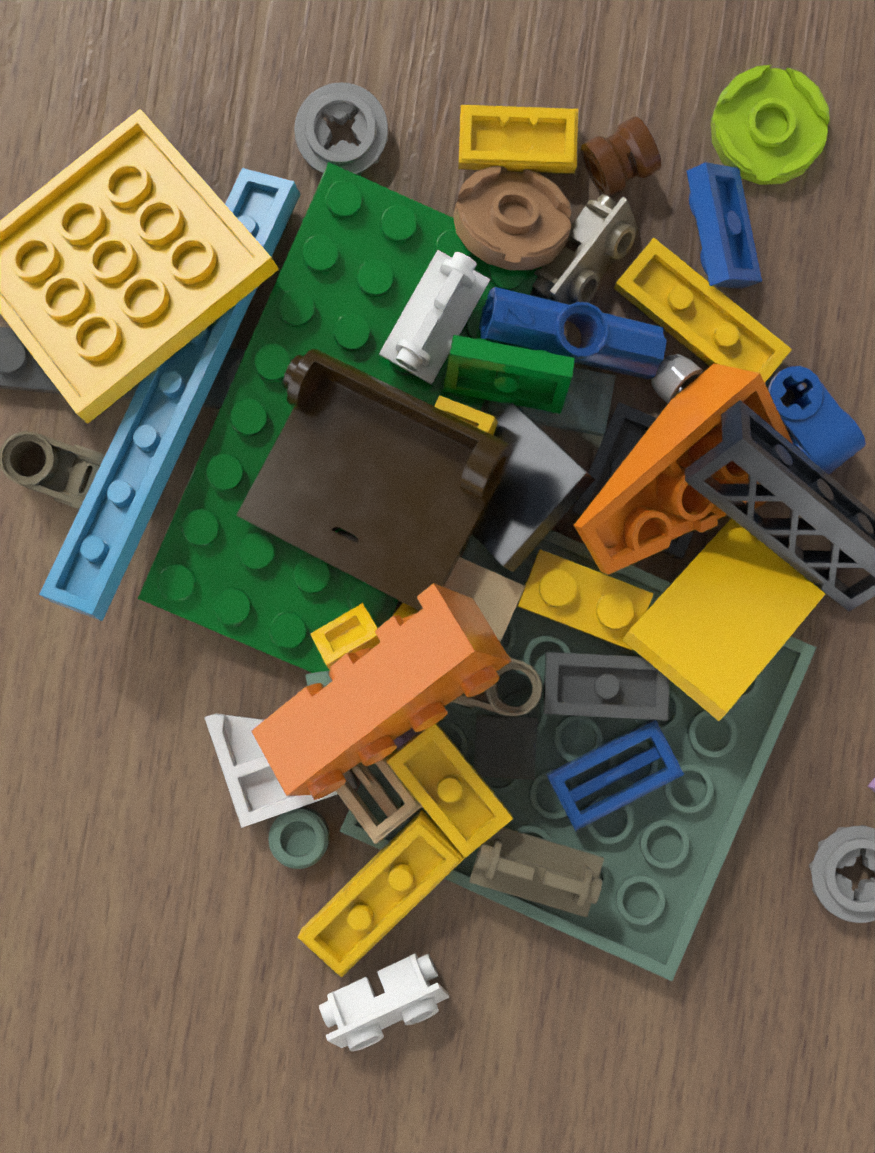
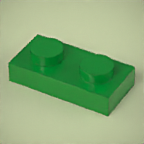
M453 335L443 391L511 404L512 402L516 406L561 414L571 383L575 358L552 354L544 350H530L494 343L481 338L473 339Z

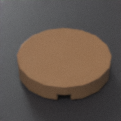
M491 166L475 172L462 184L453 213L456 234L466 248L487 264L507 270H533L551 263L564 250L572 226L570 223L572 214L570 204L559 187L540 173L529 169L523 170V173L520 174L517 172H507L508 169L504 166Z

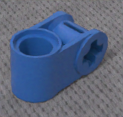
M791 366L778 372L765 382L793 445L828 475L865 447V437L857 423L849 414L841 409L821 383L818 376L810 369L802 366ZM790 388L795 398L791 400L790 406L786 407L780 398Z

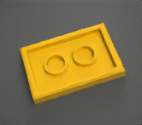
M731 518L633 625L623 638V641L715 719L720 721L820 602L825 593Z

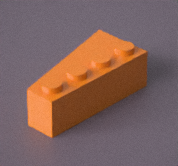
M433 583L417 596L423 609L403 619L400 615L392 616L375 630L381 641L373 649L366 648L355 653L345 654L330 666L331 670L328 675L332 682L325 687L322 683L306 686L251 730L286 796L311 795L314 800L333 793L346 783L347 780L343 774L360 762L364 766H369L384 759L397 748L393 740L411 728L415 732H420L435 725L448 714L445 708L447 704L465 693L467 698L476 696L489 689L500 679L496 671L510 663L511 659L473 598Z

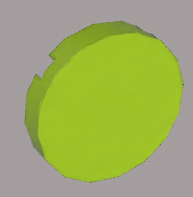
M772 65L756 66L737 75L721 92L711 118L712 144L721 162L725 166L738 168L741 179L759 185L783 184L802 175L822 153L827 140V125L830 122L829 107L819 87L802 72L788 67L786 70L771 68Z

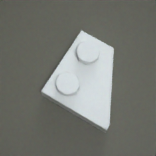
M217 713L204 717L241 828L337 795V792L334 791L317 800H314L311 795L286 796L251 730L264 721L263 719ZM350 769L343 775L351 786L356 788L357 784L352 769Z

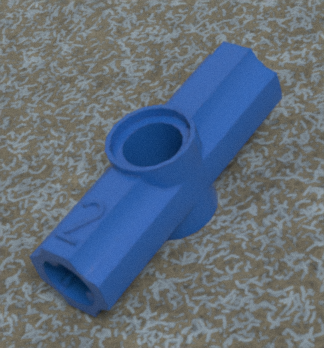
M497 287L492 288L488 293L487 300L482 308L479 324L481 339L530 350H544L552 354L575 358L574 363L643 379L655 377L660 363L664 360L667 339L664 338L663 327L602 313L598 307L588 302H576L568 305ZM566 321L574 323L580 331L581 344L579 348L572 346L566 340L564 335V324Z

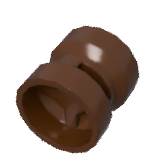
M637 116L619 124L615 134L607 138L596 136L581 145L582 158L590 178L599 192L609 197L624 190L628 180L634 177L646 178L659 171L662 166L655 140L648 127Z

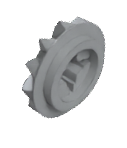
M332 83L318 88L304 100L295 120V140L301 155L313 170H318L324 173L328 162L360 176L372 164L379 162L381 153L388 141L387 118L380 102L366 89L351 83ZM325 117L331 123L335 121L340 125L345 124L348 119L352 120L354 118L355 122L351 129L359 146H356L353 142L349 144L347 141L341 140L336 146L332 145L330 147L329 143L333 136L327 122L323 118Z
M865 825L838 827L835 833L831 834L827 839L818 842V850L814 860L809 864L812 874V891L826 910L843 920L855 923L875 921V877H870V880L861 879L858 883V889L853 891L852 881L836 871V868L843 869L844 866H854L856 857L861 855L862 865L875 872V828Z

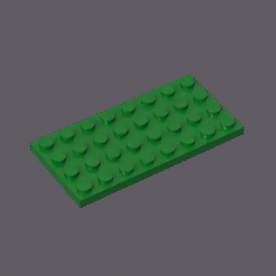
M328 162L137 599L311 673L330 671L310 634L362 603L377 628H379L392 617L399 600L237 516L241 505L294 409L287 401L288 389H285L283 386L284 375L289 364L297 355L304 356L311 349H318L432 406H435L440 395L480 411L485 399L443 391L450 353L432 385L381 357L379 353L437 250L450 257H453L455 252L467 255L477 264L474 270L490 279L459 335L473 339L481 338L479 324L482 308L485 305L489 291L497 287L530 295L533 289L532 286L538 277L534 272L537 269H541L542 266L533 270H507L487 264L471 253L456 234L453 217Z

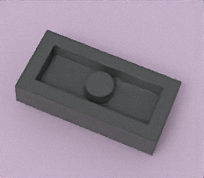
M545 652L543 714L668 720L670 680L643 657Z

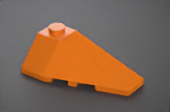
M713 363L667 404L574 524L601 572L609 575L665 550L670 546L671 540L693 530L705 532L718 526V519L727 515L685 481V469L722 442L721 414L739 400L793 444L760 373ZM730 461L711 476L720 484H748L749 474L735 462ZM755 501L754 509L764 505L767 501Z

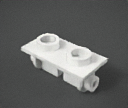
M437 250L379 355L432 385L450 353L453 335H460L490 279L474 270L477 264L467 255L455 252L454 256L450 257Z
M416 953L377 971L385 993L377 997L367 977L327 995L328 1001L320 1004L319 1009L327 1027L329 1028L337 1024L338 1030L327 1034V1041L340 1048L348 1046L350 1051H357L380 1041L384 1037L382 1029L396 1022L404 1020L405 1025H413L435 1015L439 1011L437 1003L449 998V994L438 983L430 985L429 980L438 976L430 955L426 954L418 958Z

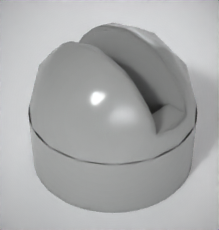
M680 354L669 355L660 363L655 377L651 379L652 387L657 395L668 404L672 398L704 371L693 361Z

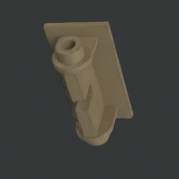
M601 194L597 201L593 199L588 201L585 208L571 224L568 240L579 246L577 250L573 252L564 247V250L551 263L542 266L541 269H537L534 272L538 277L532 286V291L538 297L550 300L553 296L556 302L568 305L576 302H589L598 290L600 279L616 259H621L627 254L639 230L626 198L622 197L616 203L609 196Z
M503 827L479 847L469 882L588 917L591 903L596 904L600 895L602 880L599 879L604 857Z

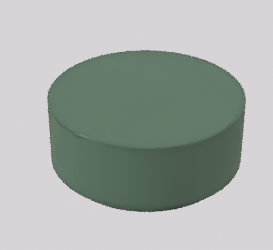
M300 807L280 814L273 822L269 831V847L273 856L284 866L293 869H304L317 863L326 852L330 841V831L326 820L320 813L308 807Z

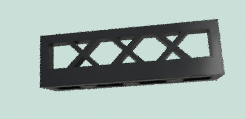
M739 400L721 414L722 442L685 469V481L847 611L853 610L875 596V514ZM730 461H733L749 474L748 484H720L711 475ZM755 501H782L790 507L789 518H763L754 511ZM824 535L831 541L830 550H802L796 545V536ZM837 568H864L870 575L848 587L836 577Z

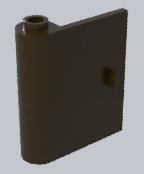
M311 349L304 356L297 355L289 364L283 379V386L285 389H288L287 401L294 409L241 505L237 516L420 611L423 607L417 596L433 583L444 587L506 470L512 453V444L318 349Z

